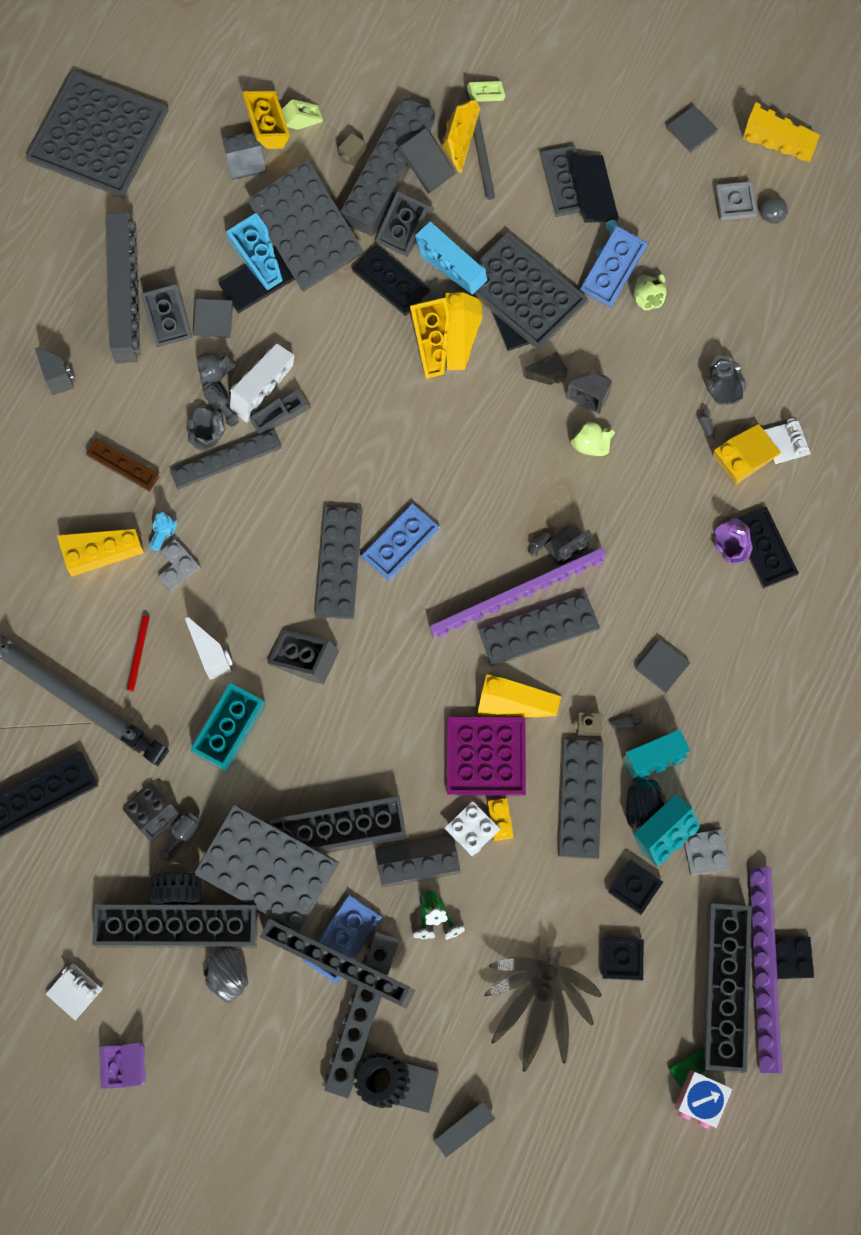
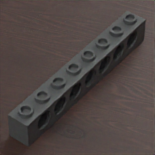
M271 919L268 920L260 938L405 1009L408 1008L416 991Z
M376 932L375 937H370L368 948L371 949L369 955L364 956L362 964L389 976L400 942L399 939ZM378 950L385 952V958L381 961H377L374 958V954ZM356 984L355 986L358 987L356 995H351L348 1005L351 1007L349 1015L345 1014L342 1026H345L343 1035L339 1034L335 1046H338L337 1053L332 1054L329 1066H332L330 1075H325L322 1086H325L324 1091L348 1099L355 1081L354 1074L358 1072L356 1068L358 1065L360 1066L381 1001V997L374 993L371 999H362L361 993L365 989ZM358 1009L366 1011V1017L362 1020L355 1018V1012ZM353 1028L360 1031V1036L356 1040L350 1039L348 1035L349 1031ZM346 1048L353 1050V1057L349 1060H345L342 1057V1052ZM339 1068H344L347 1071V1076L343 1080L336 1078V1071Z

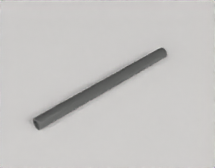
M466 87L467 100L470 101L469 92ZM478 115L474 136L487 200H492L495 198L480 116Z

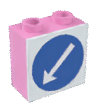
M690 1070L674 1109L680 1111L678 1115L690 1120L691 1117L698 1119L697 1124L709 1129L710 1125L717 1128L732 1089Z

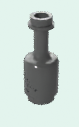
M214 382L206 384L202 389L203 395L214 410L222 411L227 418V425L230 427L239 423L238 416H233L227 407L229 399L219 384Z
M189 811L186 814H182L171 830L174 837L164 850H160L159 855L169 861L173 857L171 853L179 842H187L199 826L200 819Z

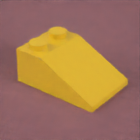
M758 424L716 448L713 457L736 486L779 456L781 452Z

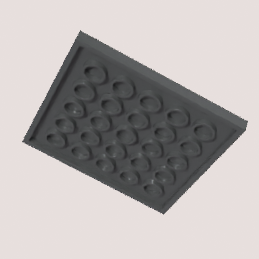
M72 70L30 148L26 160L124 198L169 111L168 106Z

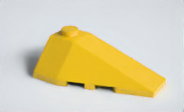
M446 298L410 306L426 379L444 375L450 323V313Z
M486 674L477 717L535 718L557 716L561 696L505 678Z

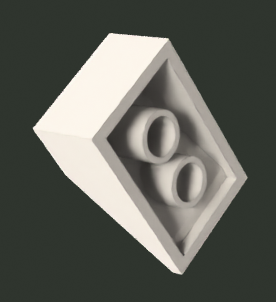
M189 617L185 618L209 679L212 680L232 672L230 666L233 663L227 649L223 650L221 645Z

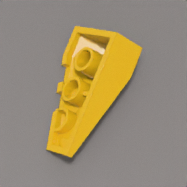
M446 293L450 313L446 352L447 370H465L482 321V303L478 298L466 293Z

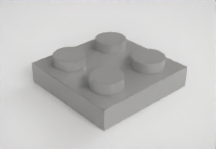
M752 181L716 185L721 220L757 217Z
M722 829L696 833L684 842L690 876L730 869Z

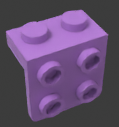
M143 1043L99 1047L101 1089L124 1088L145 1084V1050Z

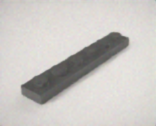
M272 430L171 470L170 473L178 490L282 448L275 431Z

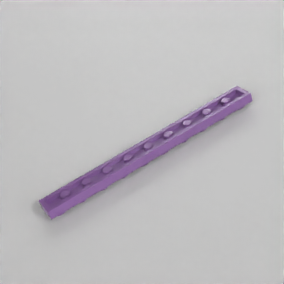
M603 548L598 549L431 625L430 632L433 638L436 636L443 637L451 629L463 628L471 620L475 622L482 619L484 614L489 612L491 614L496 613L501 609L500 607L506 604L511 606L522 597H531L539 589L546 590L557 581H566L572 574L576 573L578 575L585 572L586 568L592 565L594 567L601 565L604 562L603 560H605L606 552Z
M771 867L750 868L760 1073H782Z

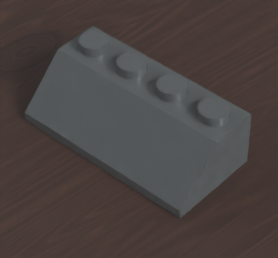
M451 835L375 848L382 888L460 874L457 849L454 838Z

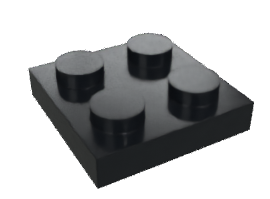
M630 859L608 891V894L641 916L663 884V881Z
M811 937L775 938L777 980L814 978Z
M603 938L602 979L643 981L644 939Z

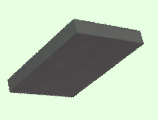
M427 128L398 147L428 194L456 174Z

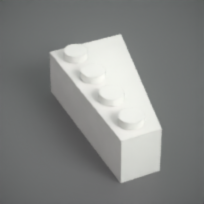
M279 344L269 348L261 360L258 359L253 368L244 373L242 380L231 387L230 411L248 423L251 417L250 413L253 410L257 411L261 407L260 403L264 396L269 397L273 392L275 382L279 384L293 367L294 355Z

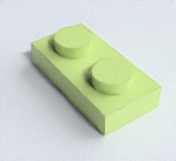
M501 81L469 82L467 85L470 100L475 99L477 102L503 101L506 97Z

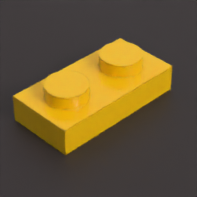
M507 798L488 801L490 819L500 828L493 836L494 841L513 838Z

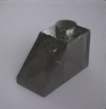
M555 352L525 367L524 377L548 385L558 384L567 377V368L559 354Z

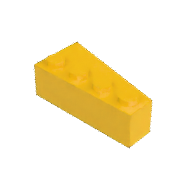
M755 102L743 139L751 143L763 145L768 149L780 151L782 154L797 157L799 160L810 162L820 135L802 125H793L791 120L786 117L781 119L775 116V112L770 109L768 111L760 108L761 104Z
M135 529L57 535L66 568L71 576L144 553L139 535Z

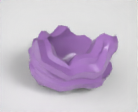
M732 518L716 528L714 547L723 554L722 557L725 561L731 564L744 563L750 557L753 549L748 526L740 519Z

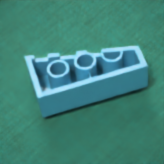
M431 221L415 235L421 257L473 295L487 281L486 269L474 261Z

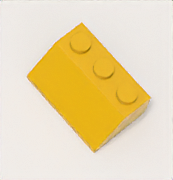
M276 91L242 92L256 139L267 149H283L290 134Z

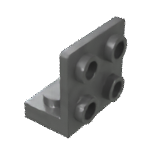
M575 524L545 544V548L557 564H560L562 561L566 563L573 557L574 553L577 551L580 553L588 547L591 532L587 530L582 533Z
M153 784L149 785L123 808V811L151 843L181 817Z

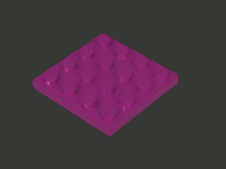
M447 717V795L526 796L525 717Z

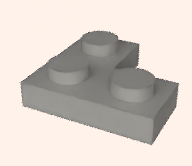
M176 539L161 550V553L172 566L158 577L172 592L199 570L200 566Z

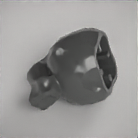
M206 353L197 358L198 371L203 385L209 382H220L236 365L234 361L229 360L226 353L220 356Z

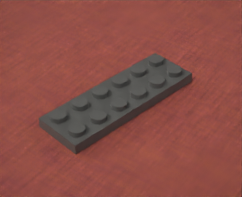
M325 507L316 617L354 620L362 509Z
M587 593L479 629L478 632L492 667L600 629Z
M564 739L559 857L599 860L603 742Z

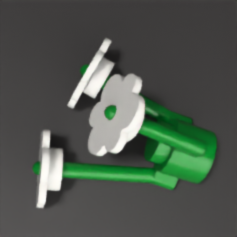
M428 891L422 895L423 902L420 903L422 909V929L414 932L413 938H435L434 932L426 929V924L439 925L447 921L450 927L445 935V940L454 938L465 931L464 926L453 925L443 905L442 898H438L436 891Z

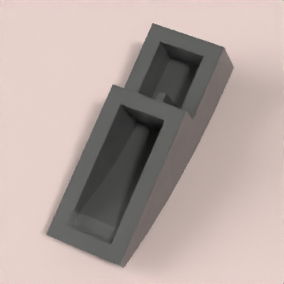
M297 389L283 399L278 398L250 417V420L257 433L261 434L297 417L310 409L311 406L303 392Z
M482 1102L436 1138L434 1142L447 1158L496 1118L485 1103Z

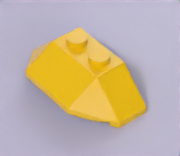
M475 99L458 105L454 109L450 120L446 124V134L442 137L441 145L458 173H462L480 112V106Z

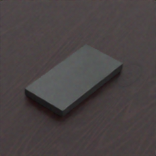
M575 145L540 151L555 217L581 212L568 160L570 156H578Z

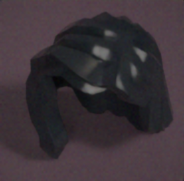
M654 779L638 780L628 788L624 813L628 825L632 828L641 827L666 804L662 788Z

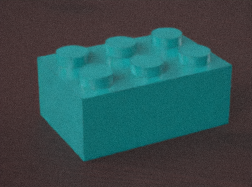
M677 730L626 752L623 762L632 781L636 779L645 780L653 772H656V774L664 772L669 765L673 764L675 767L684 763L690 749L681 730Z
M675 795L644 823L633 836L641 853L658 867L661 863L666 862L675 850L681 848L690 836L695 835L700 825L693 808L678 795Z

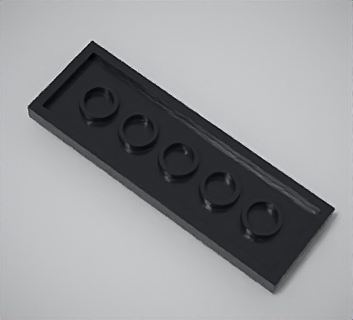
M81 751L0 793V838L99 786Z

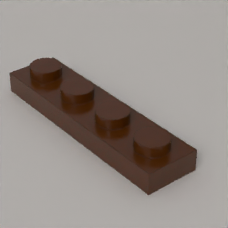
M95 439L86 453L87 457L148 492L151 491L159 479V474L98 439Z

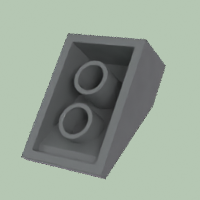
M397 191L375 242L408 257L417 242L415 235L428 224L435 208Z
M178 284L141 294L157 348L192 338Z
M283 629L268 664L308 681L324 685L339 650L329 640Z

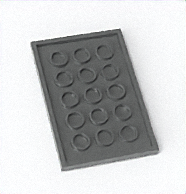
M309 160L247 199L254 212L259 215L266 225L269 237L303 292L365 253Z
M509 232L477 261L478 264H481L486 269L487 281L473 296L478 298L481 303L537 350L547 343L588 303V298Z
M234 804L194 874L249 905H256V909L299 932L338 867L339 861Z

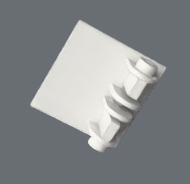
M794 418L789 419L787 424L764 430L781 452L779 456L773 459L775 464L811 454L799 421H795Z
M473 801L444 828L471 856L477 854L500 830Z
M72 963L69 968L66 967L62 971L63 975L46 995L76 1021L103 989Z

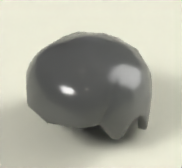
M770 196L762 202L759 211L761 212L762 219L769 223H779L787 216L788 207L783 198Z

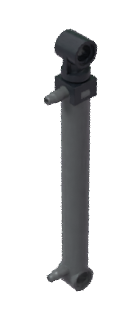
M0 634V659L2 661H5L119 739L133 751L138 753L143 751L144 754L142 756L158 767L170 751L156 740H153L152 743L149 742L150 737L142 730L128 723Z

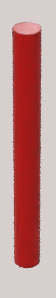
M142 616L128 680L127 691L130 692L135 690L150 619L146 616Z

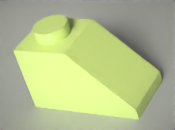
M292 99L282 109L288 128L298 130L323 121L318 105Z

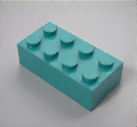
M229 683L190 749L193 755L227 773L265 709V702Z

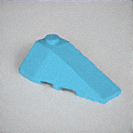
M257 213L226 231L227 241L266 290L282 282L267 227Z

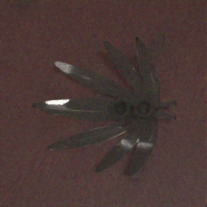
M547 947V958L545 961L517 957L496 961L489 965L490 968L503 971H526L500 981L485 992L484 996L504 993L521 986L527 981L531 982L510 1006L491 1041L494 1044L511 1029L535 995L525 1034L523 1072H526L541 1045L550 1017L552 1000H554L555 1028L562 1063L567 1061L569 1020L562 990L566 992L580 1015L591 1026L594 1024L586 1001L571 983L582 991L596 997H601L602 993L583 974L571 968L559 966V958L562 956L563 950H558L553 964L551 963L552 947Z

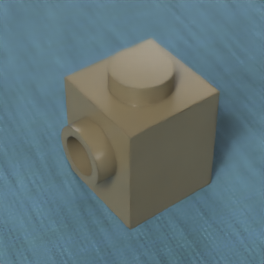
M351 133L338 146L341 161L354 166L366 153V142Z
M579 712L578 718H574V730H577V736L601 737L602 713Z

